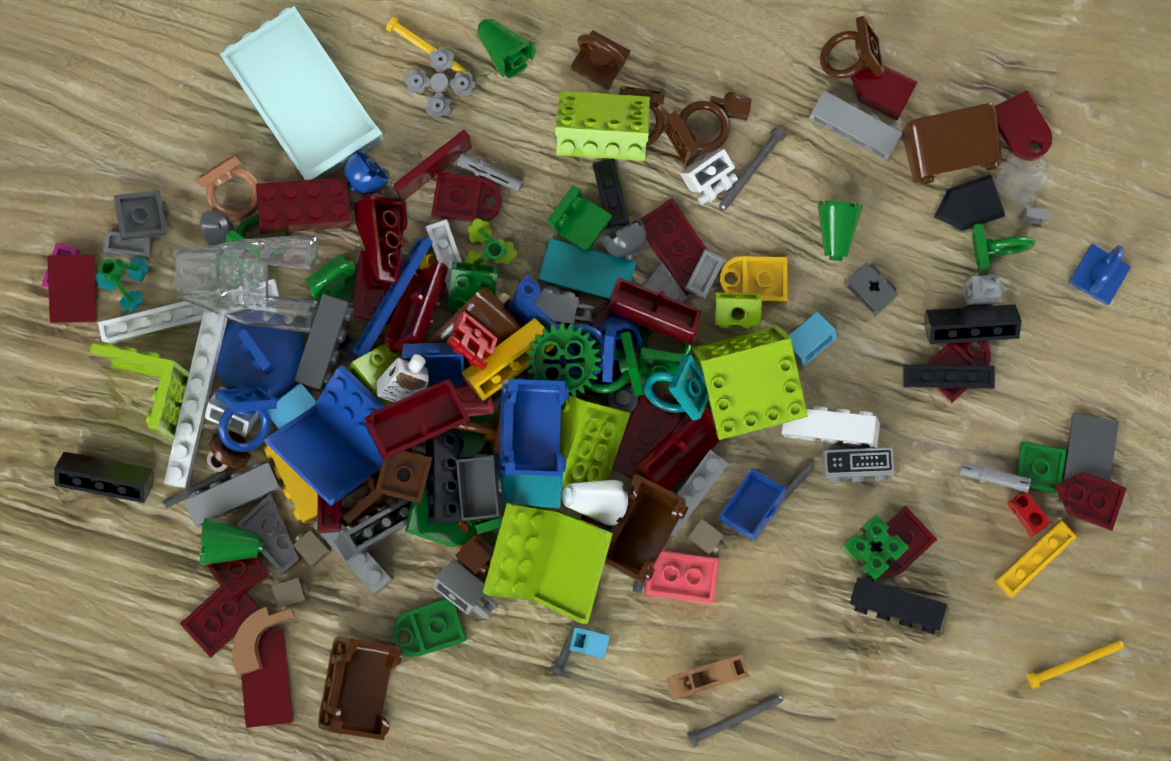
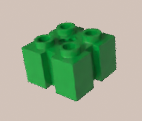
M877 514L872 516L860 528L863 532L861 536L857 533L854 534L840 547L852 561L858 558L863 563L860 569L871 581L876 580L889 568L885 563L886 561H896L909 548L896 534L892 537L889 536L886 532L889 526ZM870 543H877L879 552H871L870 548L872 546Z

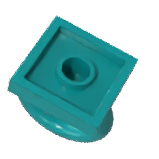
M691 355L682 357L675 374L655 372L645 379L643 385L644 393L653 405L671 413L687 412L692 420L701 418L709 399L702 370ZM657 381L671 382L669 390L680 404H672L660 399L653 391V384Z

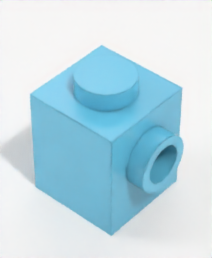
M575 627L569 650L604 659L610 636Z

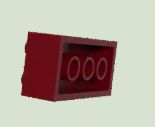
M347 177L256 184L260 234L350 228L351 217Z

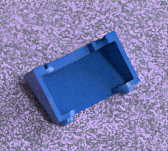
M527 274L518 285L507 308L524 326L535 318L549 332H551L552 324H555L557 329H559L560 326L533 304L540 295V287ZM591 336L588 337L589 341L594 339ZM573 342L570 344L575 354L581 352V346L578 343Z
M503 380L499 446L500 474L562 476V472H565L566 458L562 457V454L559 453L561 405H563L564 401L568 400L569 395L568 387H565V381Z

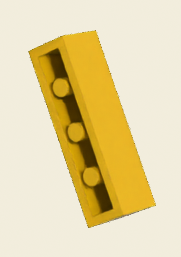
M535 318L495 347L492 356L482 358L488 363L484 370L471 365L461 373L469 387L482 401L502 387L503 380L513 379L531 366L526 364V361L532 359V356H529L526 352L534 350L529 344L531 341L538 343L535 335L544 336L542 329L545 328ZM554 344L546 345L547 353L554 348Z
M268 445L263 447L269 459L273 458L276 466L273 467V470L278 480L282 479L285 487L282 489L288 500L292 499L295 505L292 511L297 521L301 520L306 524L317 519L318 493Z

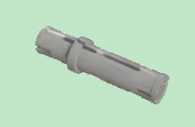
M464 152L460 155L457 166L474 172L478 177L481 175L516 192L520 190L524 181L522 178L487 164L484 159L478 160Z
M964 461L960 476L978 479L980 483L986 481L1025 491L1026 493H1028L1031 478L989 469L987 465L982 467Z

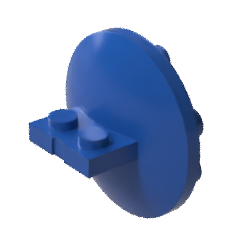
M268 311L249 312L237 317L226 326L216 370L228 389L260 387L276 399L292 389L297 383L294 380L305 344L299 331L286 318Z

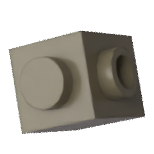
M304 530L295 538L296 543L293 544L295 549L313 567L331 552L324 544L327 541L318 531L314 533L311 530L308 532Z

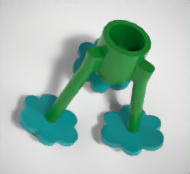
M143 257L139 259L133 258L131 263L128 264L121 259L116 261L107 259L98 267L100 272L95 275L96 281L99 282L98 287L100 289L105 288L107 291H113L117 287L124 295L120 299L123 311H135L143 302V293L141 291L127 292L121 285L122 267L126 268L130 280L141 282L149 271V268L146 266L147 260Z

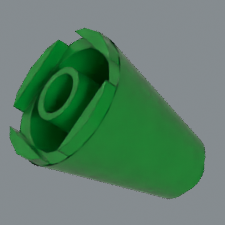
M485 19L479 23L477 35L503 78L504 76L513 78L528 67L525 63L529 58L533 60L536 52L535 46L531 42L494 19Z
M818 201L817 208L824 254L829 256V260L842 261L843 257L848 256L862 211V203H856L855 207V204H850V202L825 201L824 204L823 201Z
M204 518L201 534L202 553H200V565L257 557L258 552L263 551V539L259 538L258 533Z

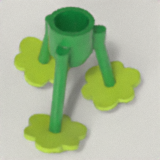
M476 218L472 221V225L467 228V231L470 233L469 240L471 242L479 241L484 243L487 241L483 247L484 254L470 250L463 262L488 265L487 260L493 258L497 264L504 263L508 265L511 259L516 258L517 251L513 249L514 245L512 242L506 243L502 239L498 241L493 240L489 222Z

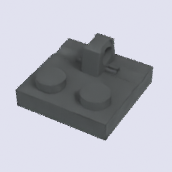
M159 190L114 195L121 241L167 235Z

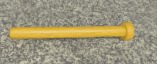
M392 17L388 22L386 30L390 33L395 31L429 55L431 51L437 50L400 25L399 19L396 17ZM454 60L451 61L453 66L450 69L454 72L462 74L465 72L471 73Z
M1116 641L1036 675L1034 672L1027 674L1028 682L1033 689L1040 687L1039 683L1122 650L1124 644L1122 641Z

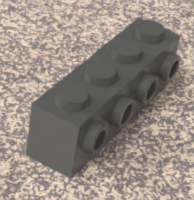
M322 294L294 381L317 389H325L333 376L331 373L333 364H337L340 352H338L339 345L344 342L347 335V330H345L347 321L350 322L354 314L352 302L328 294Z
M399 498L394 501L395 504L389 507L387 504L376 511L377 515L373 517L367 515L358 521L359 525L353 528L349 525L339 532L340 536L334 542L345 560L348 561L404 529L407 524L412 501Z

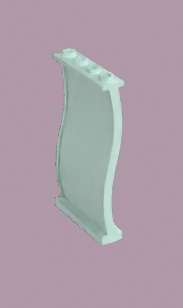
M295 6L282 10L278 17L272 21H265L258 30L245 34L241 41L226 46L223 52L220 53L225 64L305 180L327 178L344 167L356 150L365 153L384 140L383 134L360 104Z

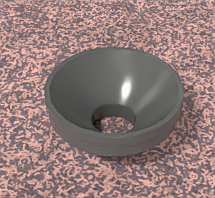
M208 210L201 215V231L207 244L216 251L224 249L226 235L231 230L234 231L233 224L228 216L217 210Z

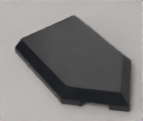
M987 175L947 189L934 218L964 231L973 228L976 224H985L1005 217V212L991 175Z

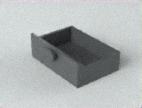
M491 455L456 460L462 521L503 517L506 504L503 474L499 473V456Z

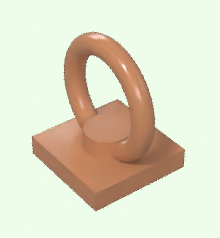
M235 154L197 177L201 187L207 185L206 199L210 208L228 216L229 220L246 218L257 208L256 184L258 182L249 171L236 167L241 163ZM233 176L243 178L251 188L250 202L239 211L225 210L218 204L215 197L216 186L223 184Z

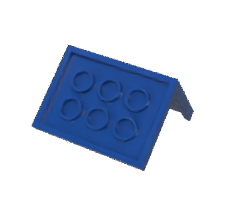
M342 365L336 369L316 404L268 436L265 443L332 506L381 469L383 459L369 434L364 417L385 407V405Z

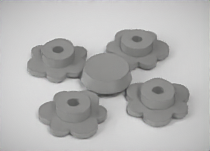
M440 47L438 51L433 50L430 52V66L436 68V71L439 72L434 74L431 80L425 77V71L420 70L418 72L416 69H411L408 77L404 80L405 84L408 85L407 90L411 94L416 92L424 93L425 88L429 85L435 92H438L434 97L428 98L427 102L429 105L426 107V112L429 115H434L437 119H440L442 115L447 116L450 114V100L444 98L442 92L448 89L449 85L452 89H455L454 93L456 95L462 94L465 97L470 96L472 89L476 86L475 82L472 81L473 76L469 72L463 74L458 72L451 81H449L447 75L443 74L446 68H452L453 63L451 61L454 59V54L451 51H446L444 47Z

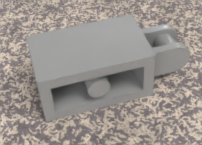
M972 276L963 285L965 307L992 306L1004 294V283L1000 281V276Z
M540 289V295L533 303L559 326L561 322H564L565 327H569L571 323L575 326L576 322L593 324L594 322L592 314L596 307L579 304V299L575 297L574 293L562 292L559 295L552 294L553 291L549 289ZM578 310H584L583 317L577 316Z
M453 559L432 585L433 589L467 615L473 610L484 619H488L490 612L498 607L492 598L483 593L484 580L471 574L462 563L456 562ZM481 601L485 605L482 606L478 602Z

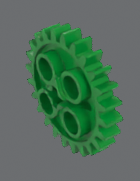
M561 322L559 329H557L555 324H552L551 332L543 328L544 336L536 334L535 338L538 343L531 341L529 345L534 350L526 352V354L532 356V359L526 361V364L532 365V368L527 372L535 373L532 380L565 381V387H568L573 397L577 396V389L585 393L584 385L592 387L593 384L590 378L597 380L598 376L594 371L601 370V367L596 365V362L601 361L602 357L595 355L601 349L593 348L597 340L589 341L590 332L584 335L581 334L582 326L575 331L573 323L570 324L568 329L565 328L564 322ZM575 342L581 346L579 354L570 352L569 345ZM552 343L556 345L558 349L556 355L547 353V344ZM562 355H565L566 359H585L584 362L569 361L566 366H563L562 362H543L544 359L558 360ZM572 366L580 367L582 376H572L570 368ZM549 367L557 368L559 372L557 378L548 376L547 369Z

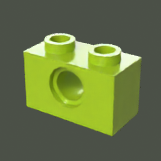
M715 292V325H719L721 328H731L732 325H740L745 329H753L755 326H760L761 295ZM737 307L744 310L740 315L732 314V310Z

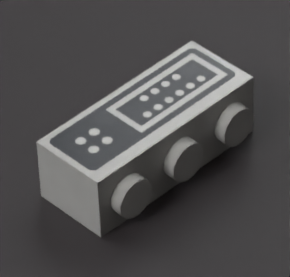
M893 447L824 450L821 453L823 480H829L830 484L843 483V479H852L853 483L866 482V478H875V482L889 481L888 477L895 475Z

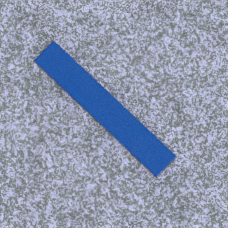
M428 237L418 238L399 270L398 282L390 285L355 345L352 353L356 356L362 357L369 353L433 241Z

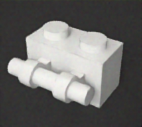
M716 149L709 152L680 172L681 177L691 192L700 193L703 191V194L697 198L701 205L708 201H713L716 199V195L723 190H729L732 188V184L738 181L734 173L728 177L726 175L735 166L725 149ZM719 180V183L711 188L710 185Z

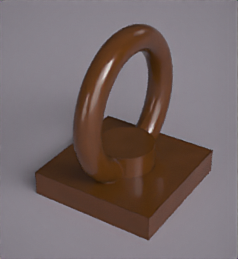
M865 16L856 18L857 31L840 32L831 37L824 45L820 54V64L823 71L830 77L837 79L851 77L860 72L866 64L876 77L884 75L880 40ZM844 40H855L859 60L850 68L844 70L834 69L829 63V54L833 47Z
M592 30L589 35L582 34L578 37L577 43L581 50L572 63L571 70L609 90L629 57L631 50Z
M622 85L619 95L650 97L649 109L654 112L656 124L653 132L648 136L647 147L661 136L664 129L665 118L659 104L664 103L665 92Z
M696 101L686 106L680 115L676 111L669 114L663 130L682 162L687 166L693 163L697 152L714 151L726 142L730 133V122L725 111L717 104L709 101ZM697 110L711 111L720 120L721 132L717 139L710 143L696 142L693 130L686 124L690 114Z
M497 409L494 412L493 421L488 420L486 424L469 421L453 428L455 430L484 435V440L489 441L487 454L499 456L501 409Z
M409 448L383 460L375 492L390 495L395 500L402 498L421 503L432 457L412 453V448Z
M375 475L367 479L369 494L360 497L351 509L342 507V517L352 527L359 525L358 521L367 515H370V517L377 515L376 511L388 504L391 507L394 504L386 494L375 492L377 484Z

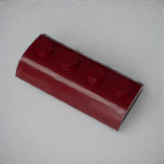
M439 260L424 270L414 273L397 303L384 339L387 344H390L389 349L402 353L403 344L426 343L427 338L425 335L433 323V312L440 304L438 300L439 295L446 287L445 278L448 268L442 261Z
M618 277L606 312L691 346L696 337L702 310L667 297L662 290L657 293Z
M450 379L405 397L364 417L369 434L383 460L470 421Z
M708 406L705 407L700 419L692 420L689 415L684 418L661 442L635 465L638 474L667 490H671L721 441L717 437L713 416Z

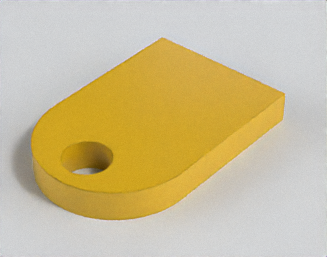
M735 257L729 260L722 268L720 273L721 289L724 293L760 294L762 302L787 303L788 257ZM729 273L737 277V282L733 285L725 281V276Z

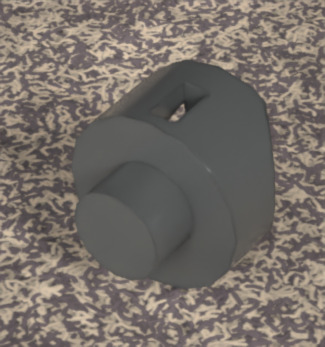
M625 384L620 389L608 394V407L624 410L629 413L635 410L638 396L634 395L632 386Z

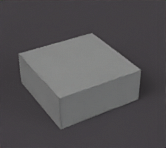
M1027 207L1022 212L1021 221L1043 225L1049 219L1050 211Z

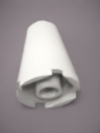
M618 480L571 483L562 490L561 498L566 507L607 526L618 524L616 521L619 517L623 518L628 505L627 491H623L622 486L624 484Z

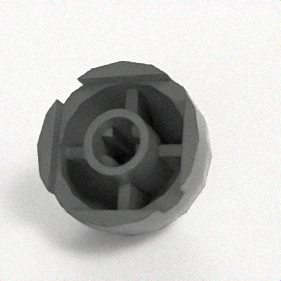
M641 219L632 221L633 225L631 226L624 224L601 236L600 239L607 252L618 258L626 257L627 260L638 256V250L646 242V231Z

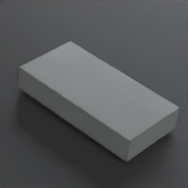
M107 230L103 252L105 254L149 259L153 238L121 241L120 232Z
M705 249L685 290L705 300L725 259Z

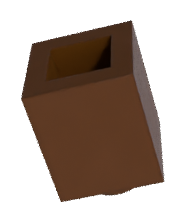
M471 538L455 555L476 575L479 572L484 574L489 569L491 563L489 561L492 559Z

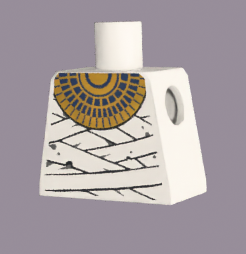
M418 354L413 355L410 361L397 358L378 379L377 397L396 402L426 389L428 385V369L424 366L426 360Z

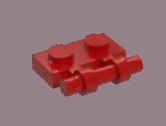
M464 311L458 315L452 330L459 338L457 339L452 335L447 340V343L453 347V351L457 354L465 356L468 359V363L472 366H477L484 370L488 363L482 358L492 356L498 338ZM467 344L470 345L474 349V351L468 348Z

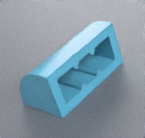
M818 312L789 335L795 359L803 367L837 339L836 330Z
M297 382L292 389L276 398L277 409L267 410L271 420L280 429L313 407L316 401L304 385Z

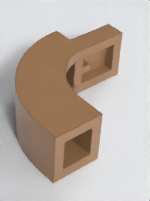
M287 606L273 610L274 614L271 615L270 609L264 607L251 614L242 623L236 633L232 648L233 663L237 675L241 676L263 668L258 653V644L262 634L272 626L296 619L294 609H287Z
M740 654L666 677L672 699L675 700L749 677L743 655Z

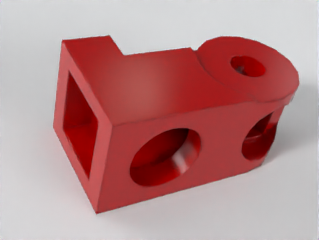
M1024 491L1007 503L1010 510L1018 517V520L1026 529L1025 532L1030 538L1052 523Z

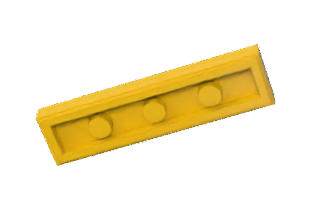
M1063 520L1058 521L994 582L1009 598H1013L1078 536Z

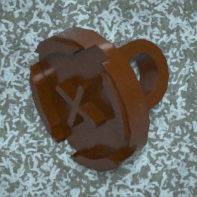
M218 429L210 435L208 445L211 451L207 455V463L213 471L222 472L228 467L241 468L250 460L251 454H249V451L237 452L227 448L220 439ZM231 430L228 431L230 438L235 442H247L243 436Z

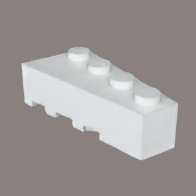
M815 406L814 410L806 409L808 417L783 423L781 434L787 438L816 441V438H820L821 442L838 444L839 441H843V444L850 447L858 448L861 444H867L869 448L878 447L880 422L876 416H873L872 412L859 411V414H850V410L837 409L836 412L827 411L828 408Z

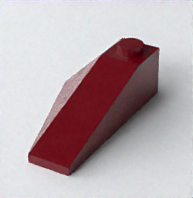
M369 194L354 203L356 226L376 280L395 284L398 282L401 264L400 249L404 246V239H402L403 231L407 229L408 223L405 201Z

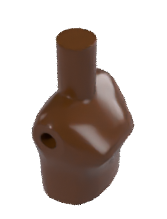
M728 92L724 98L711 96L709 102L722 107L728 118L747 121L752 99L740 96L734 92Z

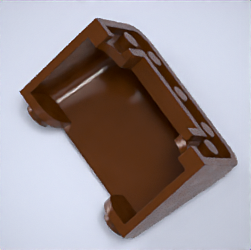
M993 103L918 118L908 122L902 131V138L914 183L929 184L934 182V178L941 173L978 165L986 168V170H993L998 168L1002 162L997 117Z
M485 286L427 343H447V340L452 335L458 339L459 337L452 330L458 315L464 311L498 338L495 347L521 329L524 324ZM467 344V347L474 351V349ZM464 356V370H466L471 364L468 363V359Z
M635 474L630 483L634 487L632 489L633 494L628 493L626 513L623 518H618L616 521L618 524L613 526L610 531L613 534L604 565L640 583H644L645 580L650 581L655 572L653 567L679 518L683 519L686 515L688 507L686 506L685 498Z
M336 636L331 648L319 711V728L333 733L384 740L385 735L389 731V722L382 715L390 669H395L402 661L401 647Z

